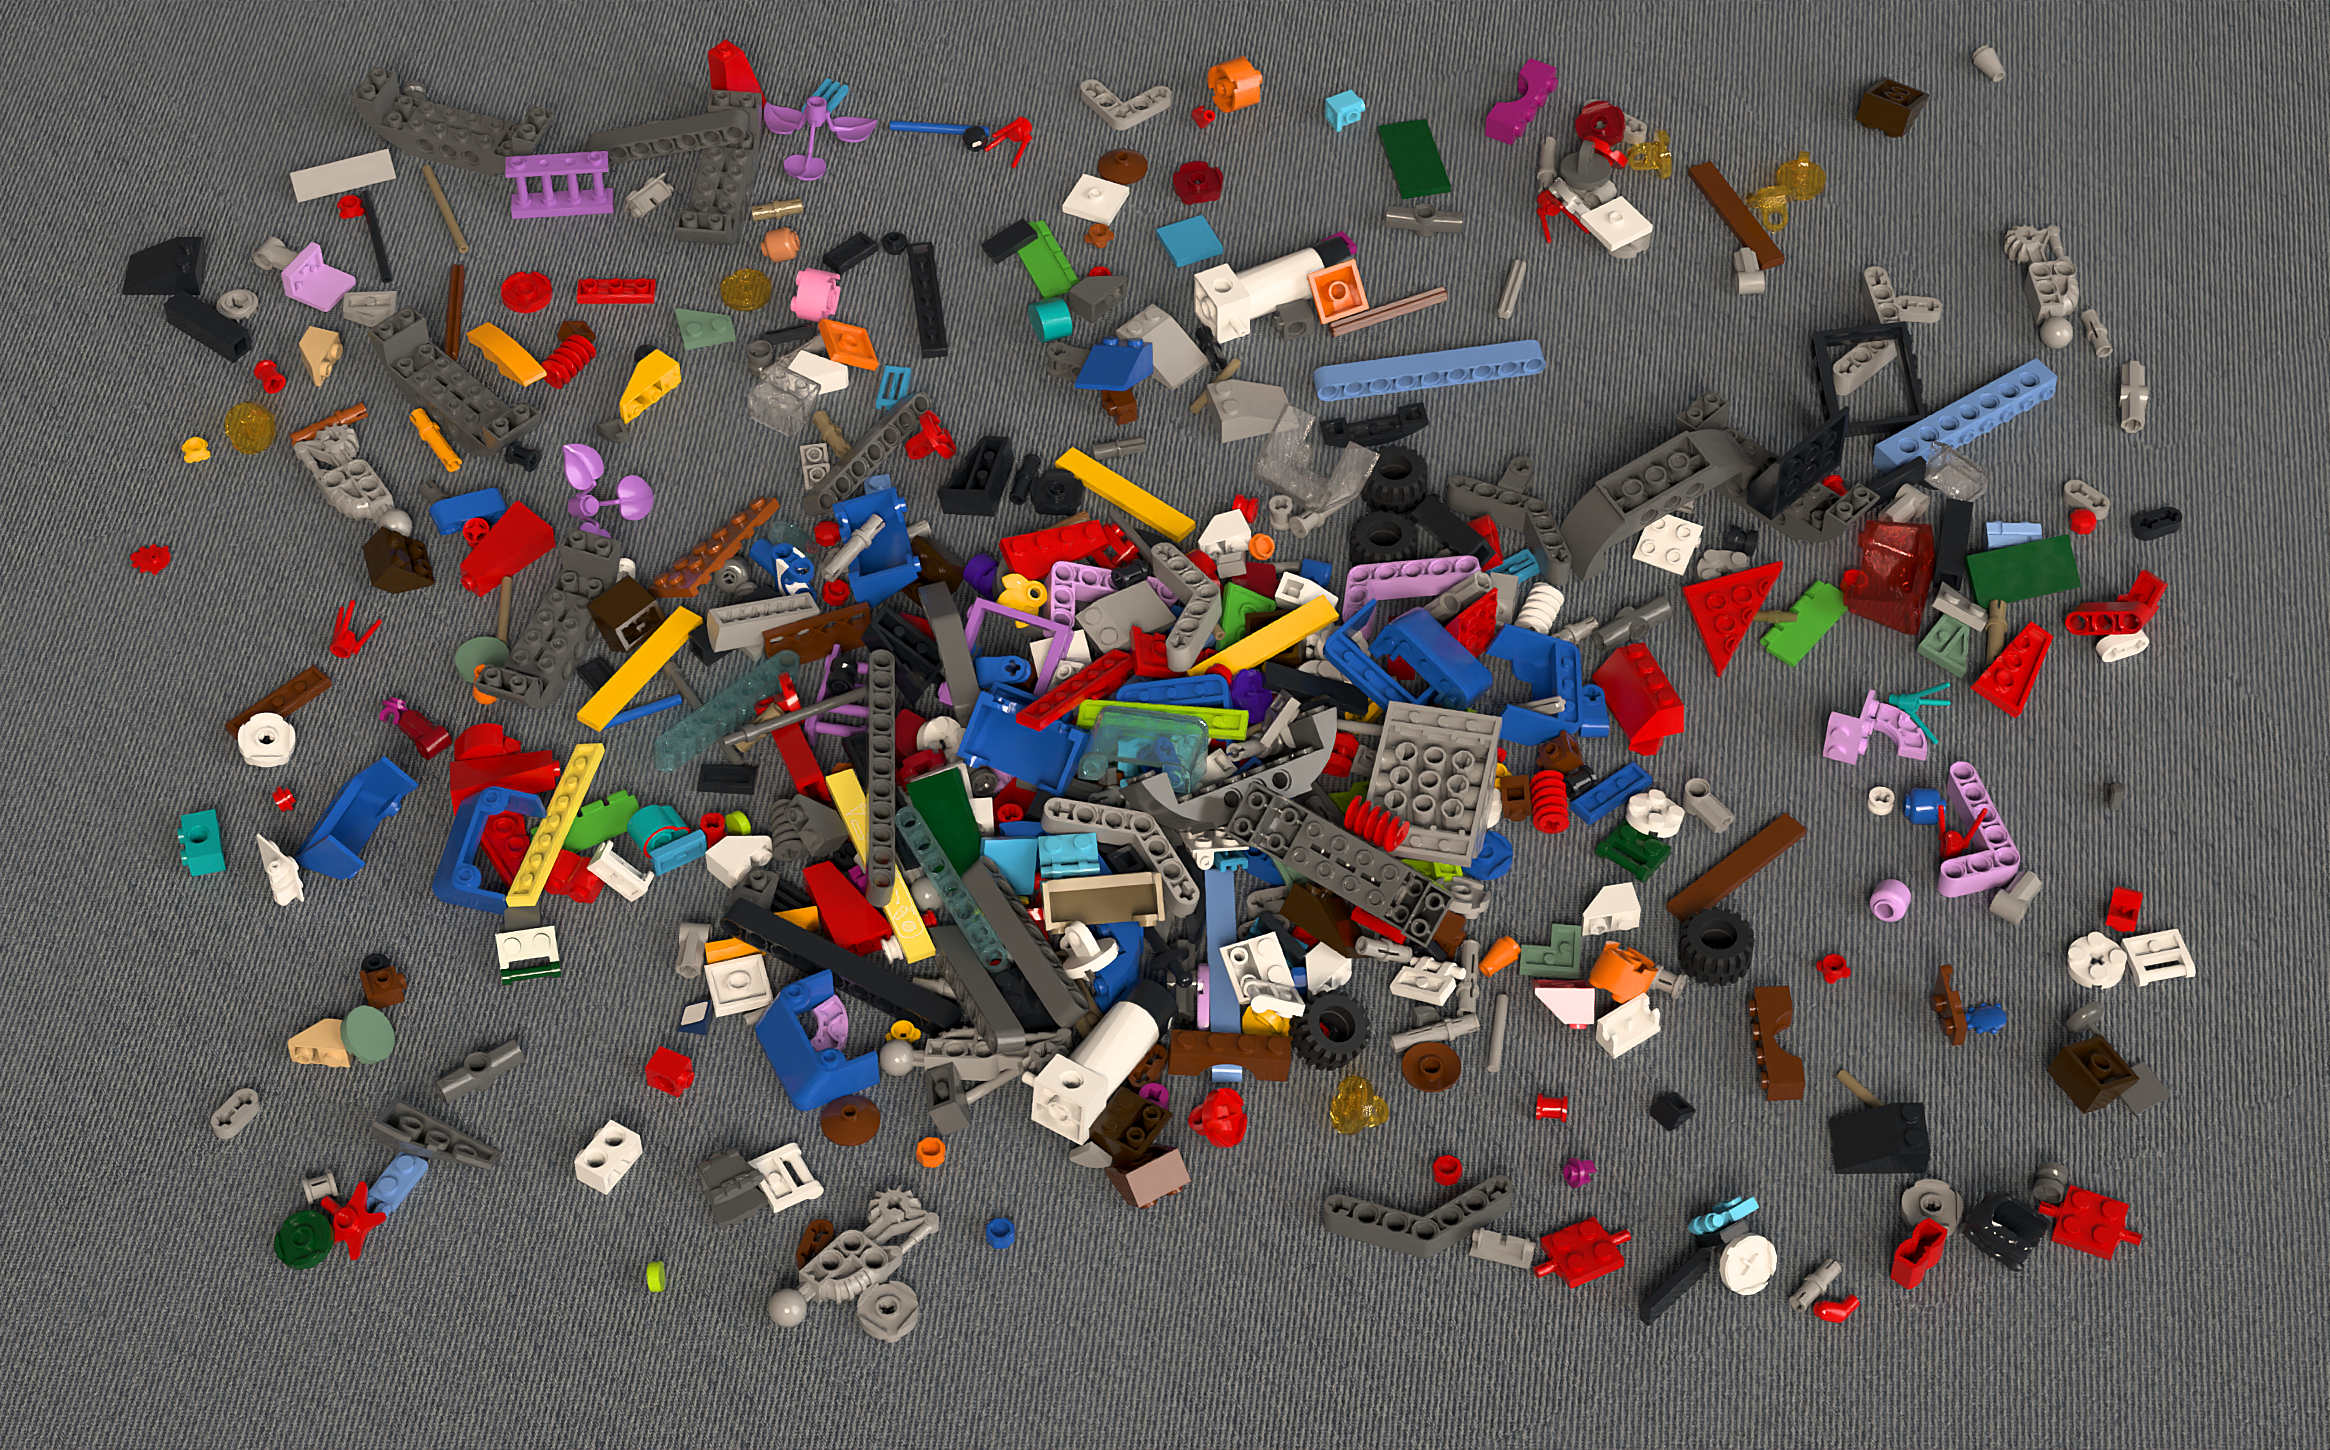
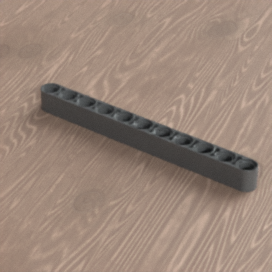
M883 649L875 650L870 654L866 675L865 896L869 904L876 907H884L891 902L895 883V659L889 651Z

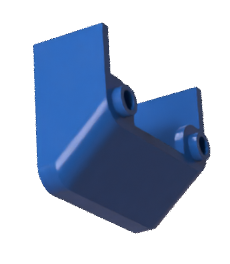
M1374 598L1327 638L1323 646L1324 657L1386 713L1389 701L1430 707L1434 703L1433 700L1439 694L1432 686L1419 697L1408 693L1363 653L1359 645L1352 639L1367 624L1377 603Z
M1504 623L1486 648V654L1511 661V670L1515 677L1532 684V701L1560 695L1562 699H1565L1566 704L1564 705L1565 710L1563 712L1549 715L1507 704L1498 716L1502 717L1499 738L1525 746H1535L1559 737L1562 730H1565L1569 735L1577 732L1584 721L1581 654L1579 649L1569 641Z
M1218 674L1127 684L1121 687L1116 695V701L1234 709L1229 685L1225 678ZM1118 731L1119 742L1139 733ZM1213 738L1219 742H1226V748L1232 743H1238V740ZM1240 760L1236 762L1231 761L1235 767H1240Z
M382 756L350 777L341 786L294 854L293 859L303 868L338 880L345 878L350 880L365 865V862L357 857V855L380 821L388 815L393 817L402 806L400 803L402 797L415 790L419 784L388 758Z
M492 786L471 794L461 801L432 883L433 892L438 900L444 903L504 915V910L508 907L505 894L479 889L482 876L478 868L472 865L489 815H497L506 810L546 819L547 812L538 795Z
M830 969L786 985L755 1024L756 1038L792 1106L800 1111L815 1109L839 1097L853 1094L880 1083L878 1057L875 1051L847 1061L844 1054L835 1048H826L815 1052L796 1017L814 1009L834 995L833 976Z

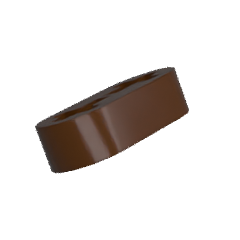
M1159 1044L1154 1045L1128 1075L1130 1091L1139 1095L1143 1086L1158 1082L1168 1061L1167 1050ZM1155 1055L1159 1056V1059H1155L1152 1065H1149V1058H1153ZM1145 1073L1146 1081H1142L1141 1084L1137 1083L1136 1080H1140Z
M817 1219L807 1226L796 1252V1262L799 1271L808 1264L805 1262V1259L808 1260L812 1252H815L816 1257L834 1241V1228L829 1221ZM824 1231L826 1234H822L819 1242H816V1235Z

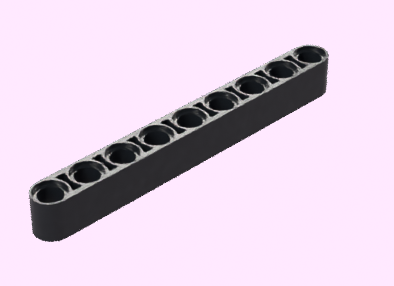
M736 898L719 922L721 928L729 935L811 976L830 969L834 988L900 1021H909L914 1025V1028L934 1038L939 1037V1033L943 1031L950 1032V1028H956L963 1017L961 1009L952 1002L746 899Z

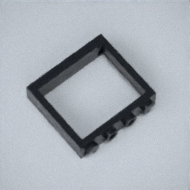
M1906 321L1812 333L1808 345L1824 423L1840 410L1827 347L1894 339L1910 416L1848 423L1845 438L1902 431L1927 417V405L1923 403L1921 397L1923 384L1922 380L1917 378L1916 373L1918 368L1917 356L1912 354L1911 349L1913 337L1909 334V330H1907Z

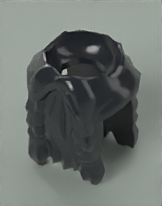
M1985 1190V1197L1982 1202L1976 1204L1971 1214L1966 1217L1962 1233L1981 1252L2005 1264L2010 1270L2020 1272L2024 1268L2023 1262L2028 1259V1254L2032 1252L2034 1247L2038 1246L2040 1238H2043L2046 1230L2050 1226V1221L2044 1215L2038 1214L2036 1210L2031 1209L2019 1199L2013 1198L2007 1192Z

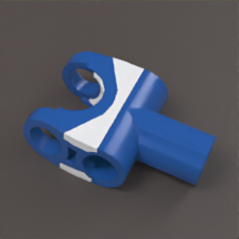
M759 539L753 544L749 556L774 577L775 591L780 592L783 597L809 592L815 603H817L816 592L808 583L815 575L814 565L805 555L788 543H780L774 546L766 539ZM803 568L808 569L809 572L807 574H804Z

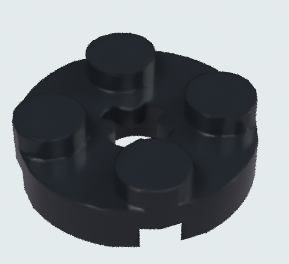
M1063 469L1045 471L1044 476L1039 479L1035 477L1030 485V500L1034 505L1035 511L1042 515L1072 516L1077 512V508L1081 505L1084 498L1082 481L1074 478L1072 472ZM1055 490H1060L1061 494L1056 495L1053 493Z

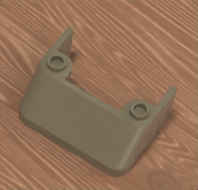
M1158 871L1040 881L1044 929L1046 931L1051 930V934L1065 933V928L1074 921H1080L1084 925L1139 921V927L1156 926V920L1165 921L1161 873Z

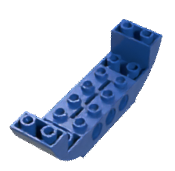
M1015 821L999 824V837L1035 836L1038 838L1041 836H1055V834H1050L1043 830L1040 822ZM1037 847V858H1036V869H1035V870H1038V869L1041 868V867H1040L1039 848H1038V847ZM1098 853L1100 874L1097 875L1113 874ZM1070 876V877H1062V878H1073V877H1079V876ZM1139 921L1085 925L1094 938L1098 940L1113 938L1119 946L1116 958L1102 969L1095 971V979H1093V986L1096 992L1093 1000L1100 1012L1105 1015L1133 981L1139 979L1140 955L1144 954L1143 927H1139Z

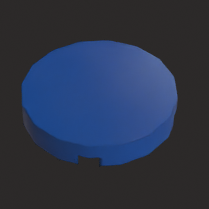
M1488 830V833L1485 834L1483 848L1478 857L1472 859L1471 868L1461 866V869L1466 875L1474 879H1497L1505 875L1511 868L1513 861L1512 845L1506 837Z

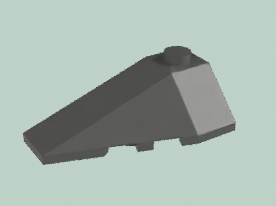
M397 1097L374 1120L372 1125L373 1139L381 1142L384 1147L401 1153L490 1170L502 1155L501 1152Z

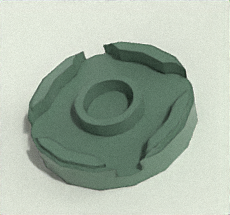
M485 636L470 639L462 644L455 654L456 670L464 680L474 683V669L478 665L489 664L502 668L510 655V651L506 644L497 638Z
M359 1006L349 1011L341 1022L340 1034L345 1049L350 1055L353 1053L358 1057L356 1060L370 1065L376 1064L386 1059L392 1053L395 1044L394 1031L389 1020L379 1010L370 1006Z

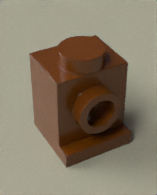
M1130 388L1125 391L1101 390V407L1106 409L1109 417H1113L1117 426L1137 420V401Z
M1565 730L1560 732L1559 737L1538 747L1540 756L1536 757V761L1542 771L1554 770L1565 775L1584 764L1578 742Z
M1528 775L1500 777L1504 818L1520 822L1525 820L1527 816H1531V790Z
M1449 910L1446 912L1432 939L1448 955L1445 960L1452 962L1457 947H1461V943H1463L1467 932L1463 931L1467 921L1462 915Z
M394 966L367 974L365 970L359 972L368 1006L378 1010L405 1002L402 990L407 989L403 972L396 973Z

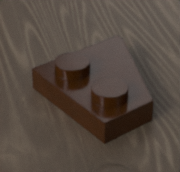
M1951 964L1939 966L1934 993L1930 997V1003L1934 1013H1938L1941 1019L1940 1023L1943 1034L1949 1037L1952 1046L1964 1044L1968 1025L1962 1009L1958 990L1952 991L1949 986L1953 969Z

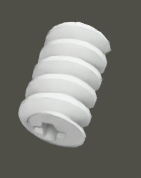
M1542 582L1534 583L1514 626L1547 635L1553 624L1552 622L1557 616L1556 614L1560 610V606L1564 602L1563 595L1549 584Z

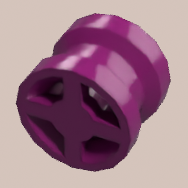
M1150 1083L1141 1088L1139 1096L1166 1110L1169 1109V1093L1163 1085Z

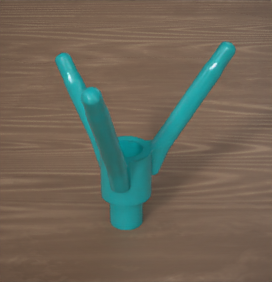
M1945 682L1915 693L1890 694L1889 704L1904 710L1933 744H1938L1937 738L1915 713L1920 705L1949 706L1951 704L1949 700L1920 699V697L1948 688L1950 683Z

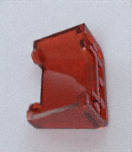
M1867 520L1865 529L1860 531L1858 545L1863 548L1864 556L1856 585H1850L1849 590L1844 591L1843 605L1848 606L1850 613L1905 635L1918 636L1935 567L1932 525Z

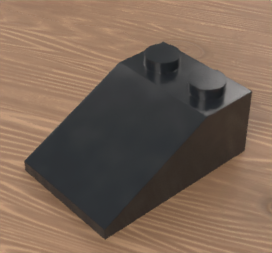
M175 237L130 255L122 290L123 295H176L181 290L190 295H200L207 263L203 238Z
M1012 968L989 975L1020 1022L1024 1033H1038L1060 1027L1054 1021L1020 968Z
M1923 1102L1890 1103L1829 1120L1835 1174L1926 1173L1930 1157V1146Z

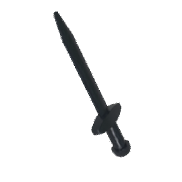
M1153 926L1143 927L1144 938L1158 955L1149 963L1151 971L1170 969L1176 977V984L1182 988L1189 987L1193 982V977L1180 964L1189 957V950L1187 948L1170 950Z

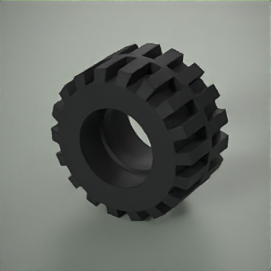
M1384 445L1379 447V450L1373 449L1370 451V455L1364 457L1361 464L1360 493L1363 502H1367L1369 508H1375L1376 512L1377 510H1383V512L1390 510L1397 513V515L1407 512L1412 504L1420 503L1426 498L1427 462H1424L1422 455H1417L1416 450H1408L1407 446L1403 445L1401 447H1396V445L1386 447Z
M1377 510V513L1369 512L1366 513V517H1359L1357 523L1352 525V531H1350L1349 560L1352 562V567L1364 564L1417 560V528L1413 526V522L1410 519H1405V515L1401 513L1396 515L1394 511L1390 510L1388 512Z
M1712 907L1710 911L1704 908L1700 910L1699 914L1694 912L1690 915V920L1686 919L1683 929L1681 930L1678 959L1681 960V968L1687 970L1686 974L1690 978L1696 977V982L1702 984L1704 981L1708 983V986L1713 987L1715 984H1720L1721 987L1727 986V982L1730 981L1732 984L1738 982V978H1743L1747 970H1749L1755 941L1754 931L1749 928L1750 923L1747 920H1741L1742 915L1737 912L1732 914L1730 909L1725 908L1722 911L1718 907ZM1718 944L1727 949L1717 950L1706 945Z
M1334 989L1328 992L1325 990L1320 991L1304 1003L1305 1008L1302 1017L1294 1015L1290 1019L1289 1025L1292 1028L1288 1030V1036L1293 1037V1041L1290 1042L1292 1049L1297 1048L1299 1052L1296 1055L1299 1059L1304 1057L1306 1059L1305 1064L1309 1067L1315 1064L1316 1070L1320 1071L1325 1068L1328 1071H1334L1336 1068L1340 1069L1358 1056L1367 1046L1368 1041L1366 1039L1370 1037L1371 1030L1366 1029L1370 1025L1369 1018H1364L1363 1014L1366 1013L1364 1007L1359 1008L1357 1006L1359 1001L1355 998L1350 1000L1348 993L1341 992L1338 995L1337 990ZM1319 1018L1328 1020L1336 1027L1339 1033V1042H1334L1323 1034Z

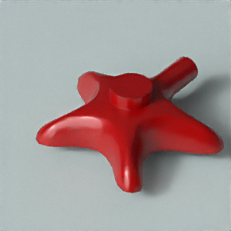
M364 1181L358 1183L352 1198L345 1206L339 1205L329 1196L324 1197L321 1201V1206L334 1216L332 1224L335 1231L333 1245L345 1241L348 1244L351 1260L359 1259L367 1234L376 1226L384 1223L387 1218L384 1212L368 1213V1186Z

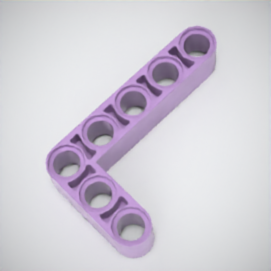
M1467 555L1355 566L1349 571L1347 576L1342 613L1343 622H1347L1373 598L1377 601L1442 595L1476 571H1481L1479 561L1476 557ZM1376 605L1367 624L1360 630L1365 640L1373 632Z
M1065 561L1056 562L1044 581V586L1047 590V600L1043 604V618L1069 626L1072 629L1075 622V600L1094 603L1119 591L1112 582V570ZM1148 577L1147 583L1168 609L1171 610L1179 598L1157 578ZM1043 629V635L1046 639L1055 636V633Z
M1955 762L1950 767L1946 790L1967 831H1969L1983 808H1986L1988 811L1971 838L1978 853L1949 859L1941 864L1937 889L1940 894L1946 897H1957L2008 885L2016 878L2020 862L2019 852L1975 768L1968 762Z

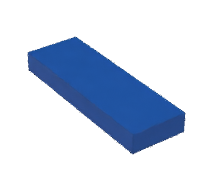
M1632 761L1572 801L1570 809L1590 826L1629 800L1632 796L1650 786L1653 778Z

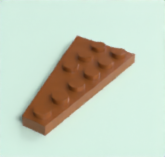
M763 496L753 499L749 503L750 507L736 513L730 518L731 522L714 530L709 540L695 545L692 548L693 552L687 557H682L675 561L670 571L656 576L653 579L654 583L647 588L648 593L654 598L695 597L699 593L696 587L701 584H707L712 579L710 573L720 570L725 565V560L732 558L742 547L740 541L745 538L749 539L754 535L753 527L764 524L780 507L776 498H763Z

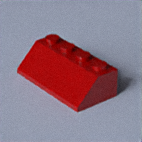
M1644 642L1617 648L1592 675V682L1604 691L1605 703L1630 744L1684 732V704Z

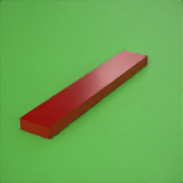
M1115 648L1018 712L1016 714V723L1036 731H1041L1134 667L1132 655Z

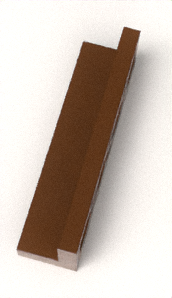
M866 601L763 631L764 654L772 672H778L826 658L828 654H832L835 644L840 645L841 653L866 646L860 638L871 623L870 607ZM863 613V618L850 620L854 615ZM836 622L832 627L824 628L827 623ZM809 629L806 634L797 635L800 631ZM784 637L780 642L770 643L771 639Z

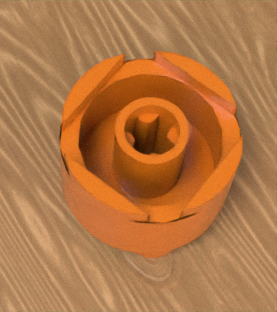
M1245 56L1219 63L1209 69L1207 77L1209 89L1213 88L1215 96L1212 99L1222 112H1234L1259 103V84L1262 83V75L1259 70H1254Z
M1607 941L1590 971L1588 982L1599 989L1605 988L1612 992L1611 997L1622 1004L1627 1003L1643 992L1646 994L1658 972V968H1653L1655 963L1635 949L1628 947L1627 950L1618 949L1620 943Z

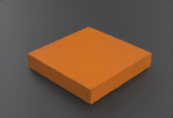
M823 318L820 320L818 327L830 360L868 370H876L879 363L865 328Z

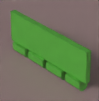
M1044 220L1038 221L1036 224L1034 221L1029 222L1028 224L1037 232L1038 239L1017 251L1019 258L1044 300L1069 292L1074 284H1078L1080 280L1071 268L1070 263Z
M1816 580L1804 593L1805 595H1802L1787 611L1798 613L1797 621L1774 624V627H1771L1760 639V642L1766 647L1767 652L1793 668L1851 607L1855 599L1829 583L1825 585L1823 582Z
M623 789L607 796L610 803L608 806H604L602 799H599L581 807L583 816L578 818L576 814L561 849L577 853L627 832L629 820L640 810L635 796L631 795L628 797L626 790ZM539 825L530 829L533 837L529 839L530 844L537 832Z

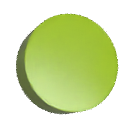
M735 810L726 815V825L732 836L750 835L751 825L741 811Z
M650 1261L647 1265V1283L651 1292H663L665 1289V1271L662 1261Z

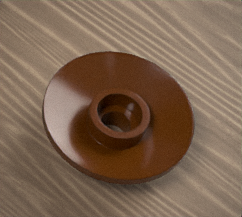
M1120 148L1105 153L1098 162L1100 176L1106 181L1120 185L1136 183L1148 171L1146 158L1141 153L1132 149Z
M1423 1042L1411 1047L1405 1053L1402 1059V1074L1405 1080L1418 1090L1441 1092L1449 1089L1458 1081L1461 1074V1061L1456 1052L1447 1045L1438 1042Z
M847 1095L831 1101L824 1108L820 1123L822 1132L831 1142L851 1147L871 1140L879 1130L881 1118L879 1110L873 1102L861 1096Z

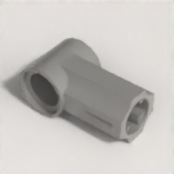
M1610 180L1604 186L1600 187V184L1595 186V189L1589 191L1571 187L1576 194L1584 199L1592 210L1610 202L1617 193L1615 185Z
M269 237L253 254V259L264 270L268 271L274 267L283 271L299 253L286 248L278 238Z
M1740 248L1739 251L1733 254L1736 272L1737 295L1763 294L1765 290L1764 272L1759 270L1756 253L1751 251L1750 248Z
M1904 484L1897 492L1895 499L1878 514V520L1882 528L1888 532L1897 531L1911 517H1920L1928 508L1930 497L1910 484Z
M1693 778L1686 783L1682 799L1684 811L1691 815H1697L1714 833L1718 832L1720 834L1725 831L1733 822L1734 815L1710 793L1708 782L1704 779Z
M2029 870L2026 872L2021 871L2006 890L2001 889L1997 893L1989 911L2016 926L2025 915L2028 904L2041 889L2042 882L2038 879L2037 874Z
M681 923L676 973L681 974L684 978L694 979L696 976L701 975L706 953L704 943L712 942V924Z

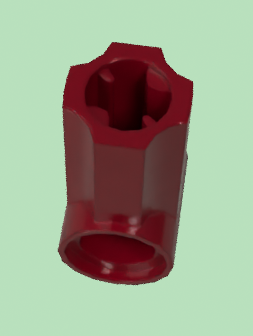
M407 710L398 721L399 729L415 743L419 753L428 761L452 745L451 737L444 727L439 724L434 726L418 710Z

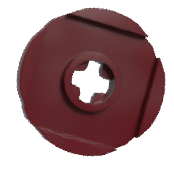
M1595 101L1586 105L1581 110L1582 113L1575 120L1576 133L1581 142L1585 136H1593L1608 143L1611 147L1624 139L1626 129L1624 114L1618 106L1610 105L1607 101ZM1602 121L1603 124H1607L1602 129L1594 128L1598 125L1597 122Z
M1192 161L1180 166V171L1175 172L1173 175V190L1181 198V202L1186 205L1217 201L1221 197L1223 174L1216 166L1213 169L1208 167L1207 162Z
M928 749L902 761L904 767L899 771L895 766V783L897 786H902L904 791H908L906 784L910 783V779L947 765L948 760L944 751L938 749V753L934 754L932 749Z

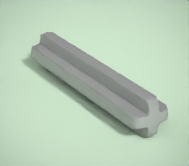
M1516 259L1512 263L1497 309V316L1499 318L1509 319L1511 317L1526 271L1525 261Z
M1558 695L1513 706L1549 715L1563 712L1566 701ZM1499 708L1497 710V717L1500 715L1504 708Z

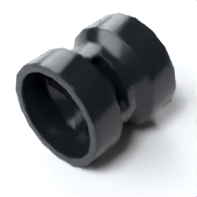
M1732 525L1725 550L1732 552L1742 551L1746 556L1753 557L1759 531L1750 529L1745 532L1741 527Z
M848 657L834 658L831 662L830 674L826 681L827 689L835 695L852 691L855 685L854 679L858 672L857 663Z

